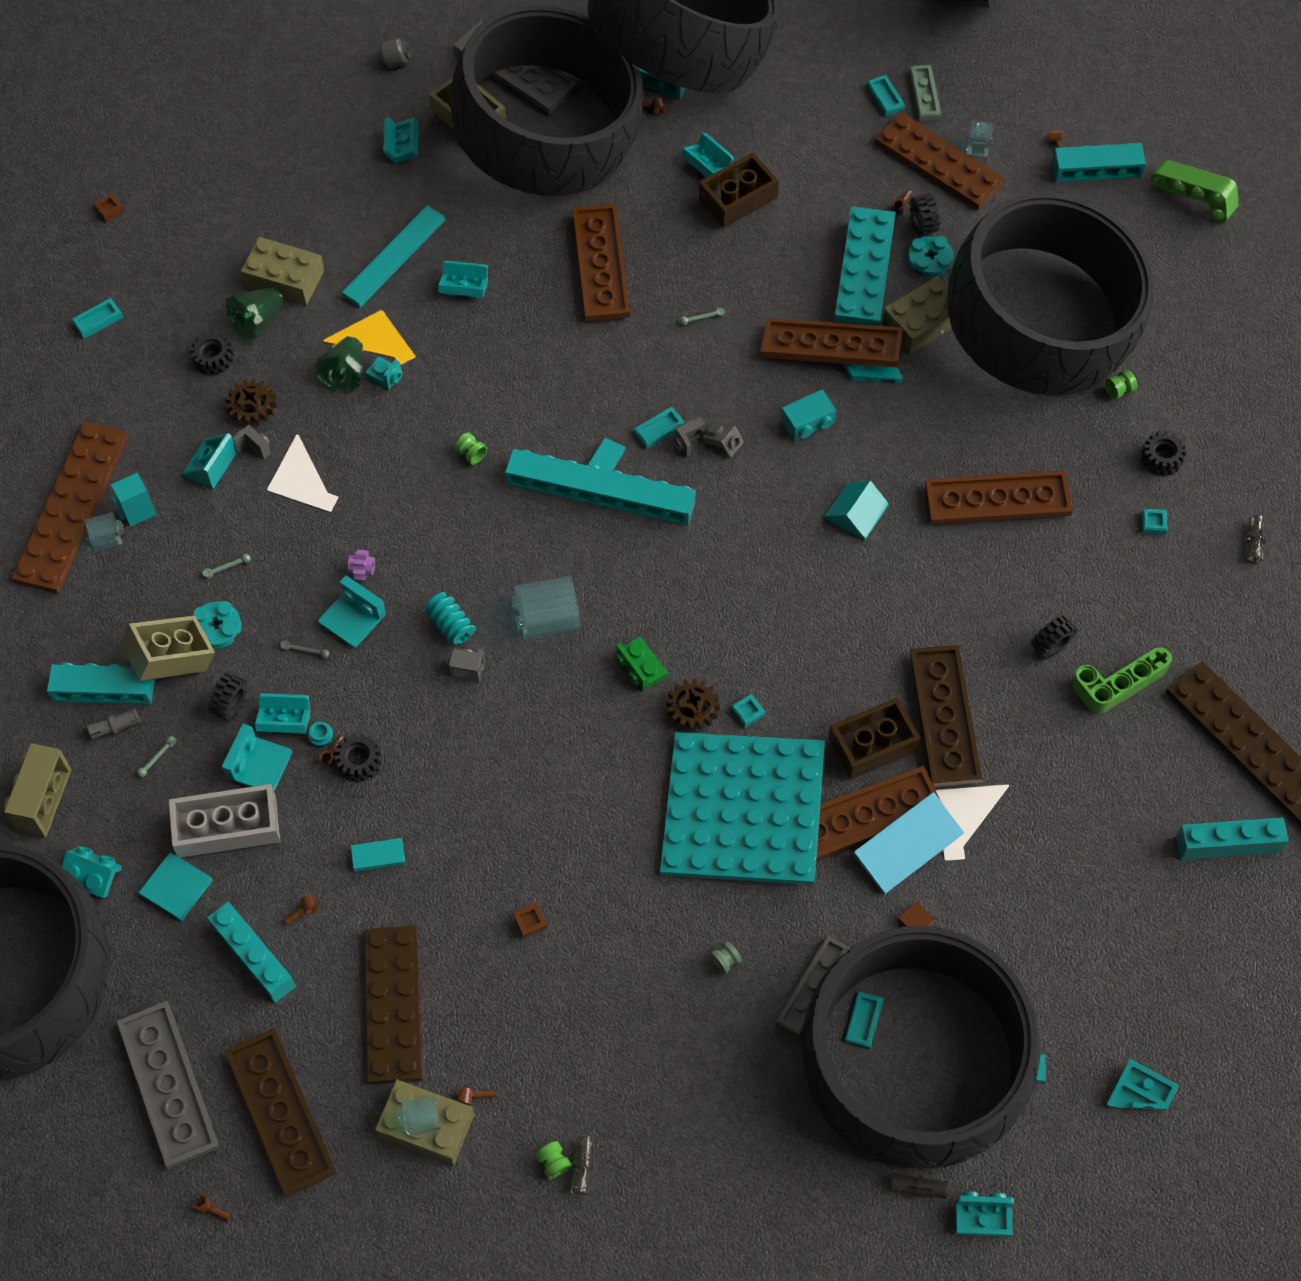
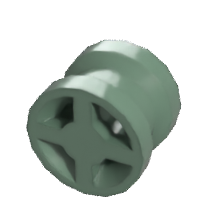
M725 941L719 950H713L710 953L713 963L723 974H727L731 966L742 962L740 954L729 941Z

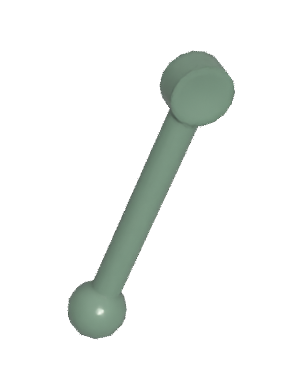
M718 308L715 312L689 318L683 316L680 318L681 325H687L688 322L714 316L722 318L725 315V310Z
M243 554L241 558L212 570L209 568L204 569L202 572L203 576L206 579H210L214 573L242 562H250L251 557L249 554Z
M173 736L169 737L166 744L143 768L137 770V775L141 778L145 777L147 770L177 740Z

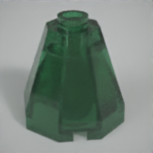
M273 287L233 294L226 298V313L228 317L233 316L235 321L232 322V325L244 338H256L265 332L283 309L284 299L282 294Z
M346 336L317 358L315 362V369L317 368L315 373L316 379L330 391L336 392V388L344 389L342 391L344 394H349L360 388L363 382V344L355 337Z

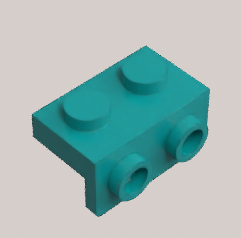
M389 117L385 118L383 128L384 144L382 147L385 156L389 157L395 164L417 157L418 121L413 117L395 124Z
M706 133L701 134L698 144L683 148L681 156L690 165L698 169L705 178L729 166L734 161V156Z
M446 260L443 262V275L439 283V293H444L448 296L463 295L469 298L484 297L488 285L487 265Z
M259 694L260 708L255 722L256 731L306 733L310 718L308 695Z
M78 846L75 849L66 851L62 868L71 873L87 892L101 898L107 897L114 874L121 871L122 865L115 863V859L112 857L92 854L93 851L87 847Z
M963 1192L962 1196H958L955 1201V1234L1012 1237V1206L1014 1198H1006L1004 1193H992L990 1197L979 1196L977 1192Z

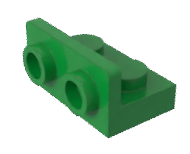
M641 636L625 646L621 643L616 645L615 659L620 667L627 669L631 682L635 686L639 685L642 691L668 677V672Z

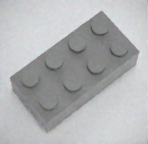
M272 784L169 799L172 847L179 858L280 842L277 802Z

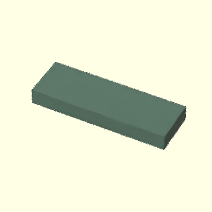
M931 65L911 66L909 73L919 121L941 119Z

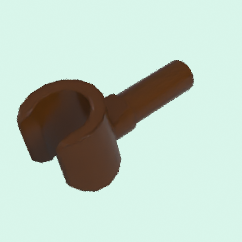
M659 97L654 98L652 102L642 104L643 108H653V112L656 115L665 113L663 100Z
M1049 130L1047 136L1048 143H1055L1057 148H1062L1061 131Z
M907 190L901 199L896 198L892 201V211L895 207L899 206L901 207L899 214L904 213L905 203L912 193L911 190Z
M339 735L329 750H324L320 753L319 760L321 763L324 762L327 756H331L328 762L329 767L336 764L335 749L339 748L338 743L340 740H344L343 736Z
M309 894L300 899L302 907L284 919L287 925L301 915L316 912L318 905L313 895Z
M463 1087L458 1093L457 1102L470 1106L472 1098L495 1097V1090L473 1091L471 1088Z
M197 1194L205 1200L204 1204L199 1207L192 1203V1206L199 1213H213L229 1221L230 1214L213 1205L205 1194Z

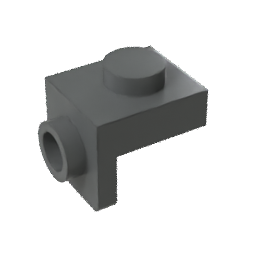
M702 418L689 420L676 428L675 445L679 451H683L686 457L691 456V443L701 439L705 434V423Z
M717 421L702 436L705 444L722 447L728 457H732L744 443L735 425Z
M250 425L243 430H239L232 438L237 453L250 446L263 459L271 454L268 438L262 432H256Z

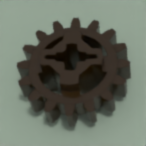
M254 378L251 380V383H247L244 379L243 385L234 384L236 390L229 389L230 397L225 398L228 413H230L231 419H237L239 425L245 421L247 426L251 425L252 422H255L258 426L260 425L259 420L263 419L267 422V415H274L273 408H277L276 395L270 385L265 386L263 380L257 384Z
M693 678L692 683L689 684L684 679L683 686L676 683L674 687L675 692L669 691V699L666 700V707H668L667 715L673 716V724L680 722V729L689 726L690 732H693L694 727L698 726L699 730L702 731L703 724L711 726L712 719H717V711L720 710L719 695L713 694V686L706 688V681L697 684L696 678Z

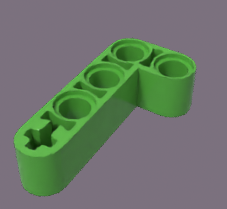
M1164 160L1150 176L1152 184L1159 189L1208 203L1210 216L1218 223H1225L1238 207L1237 184L1228 177L1171 160Z
M1155 648L1105 680L1093 666L1083 665L1077 669L1072 682V688L1090 711L1102 714L1163 677L1171 664L1172 655L1165 648ZM1135 673H1141L1144 677H1139ZM1080 678H1086L1090 682H1084ZM1116 684L1123 686L1124 689L1117 688ZM1096 697H1102L1105 701H1099Z

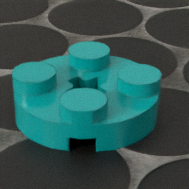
M926 236L917 238L912 242L908 261L914 271L922 272L921 275L924 277L935 278L944 275L947 269L952 266L954 253L945 237ZM932 254L935 257L933 260H931L930 257H926V255Z
M216 601L195 609L194 615L213 649L229 646L234 642L237 634H240L242 628L241 619L231 603ZM215 621L223 622V624L219 625V629H214L211 624Z

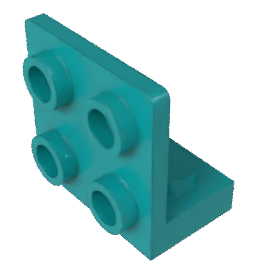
M345 575L340 581L342 595L320 617L318 622L348 645L357 648L385 617L386 611L383 600Z
M242 724L222 765V769L228 780L248 787L272 784L275 791L292 755V750L257 738L251 726Z

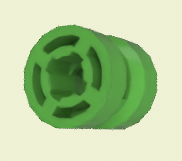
M1126 369L1120 372L1117 377L1111 376L1105 380V387L1109 396L1116 400L1122 397L1125 392L1131 393L1137 389V381L1133 373Z
M468 432L457 440L454 450L460 455H465L466 460L475 465L483 459L487 452V447L483 443L477 442L476 438Z
M558 1141L544 1146L535 1154L537 1161L540 1164H544V1173L548 1180L559 1177L572 1166L568 1158L561 1155L562 1147Z

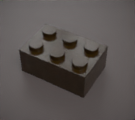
M752 152L699 182V199L720 224L726 227L778 198L779 180Z
M898 697L830 725L828 737L850 779L917 752L921 740Z

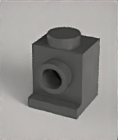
M466 648L461 650L453 649L452 653H448L446 667H449L450 676L479 682L485 662L483 649H478V653H475Z

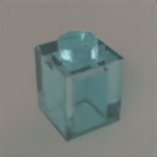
M972 120L966 154L988 157L994 123Z
M113 512L85 519L89 540L94 551L123 544L121 534L125 533L121 520H116Z
M435 1096L402 1102L403 1111L398 1112L401 1129L406 1128L408 1136L441 1130Z

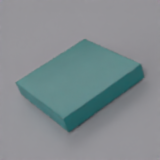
M170 852L140 890L139 894L182 922L213 880L204 872Z

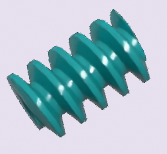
M442 592L428 601L425 606V612L436 624V627L441 630L448 643L458 645L471 637L476 627L470 625L471 621L469 618H464L465 613L464 611H459L460 606L453 604L454 598H446L447 594Z

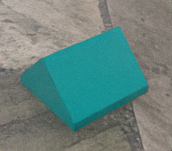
M229 433L205 438L182 472V475L214 489L237 454L232 436Z
M871 481L848 482L825 514L824 519L866 540L889 506V503Z

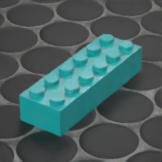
M851 206L834 323L880 326L896 212Z

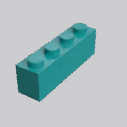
M1142 143L1055 148L1052 166L1056 183L1142 178L1146 161Z
M65 662L60 665L52 664L47 692L53 702L151 705L155 679L140 681L133 667H124L119 664L98 666L93 663L73 665Z
M1284 817L1185 824L1181 826L1176 835L1180 860L1281 853L1289 842Z
M229 901L207 917L215 932L274 1003L278 1002L296 987L290 974Z

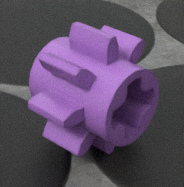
M357 550L355 555L349 556L348 573H353L355 580H366L368 575H373L375 558L368 556L369 551Z

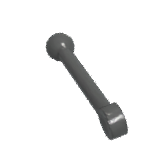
M287 640L282 641L280 644L283 651L292 649L320 655L323 659L328 658L330 654L327 649L320 651L291 645Z

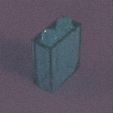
M571 576L514 586L515 595L511 596L513 610L518 609L519 616L515 617L517 631L522 630L523 639L581 629L580 615Z

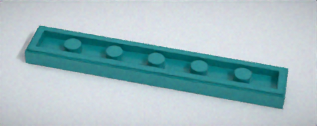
M426 206L342 292L343 297L361 308L445 221L444 215Z

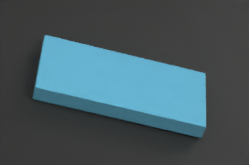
M933 792L858 848L853 854L882 893L885 894L962 836L964 831Z

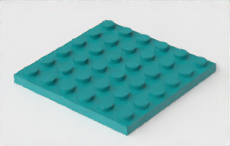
M675 732L660 868L661 876L815 885L825 740Z

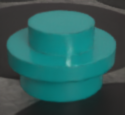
M324 722L314 723L308 730L309 741L315 746L327 745L333 738L331 726Z

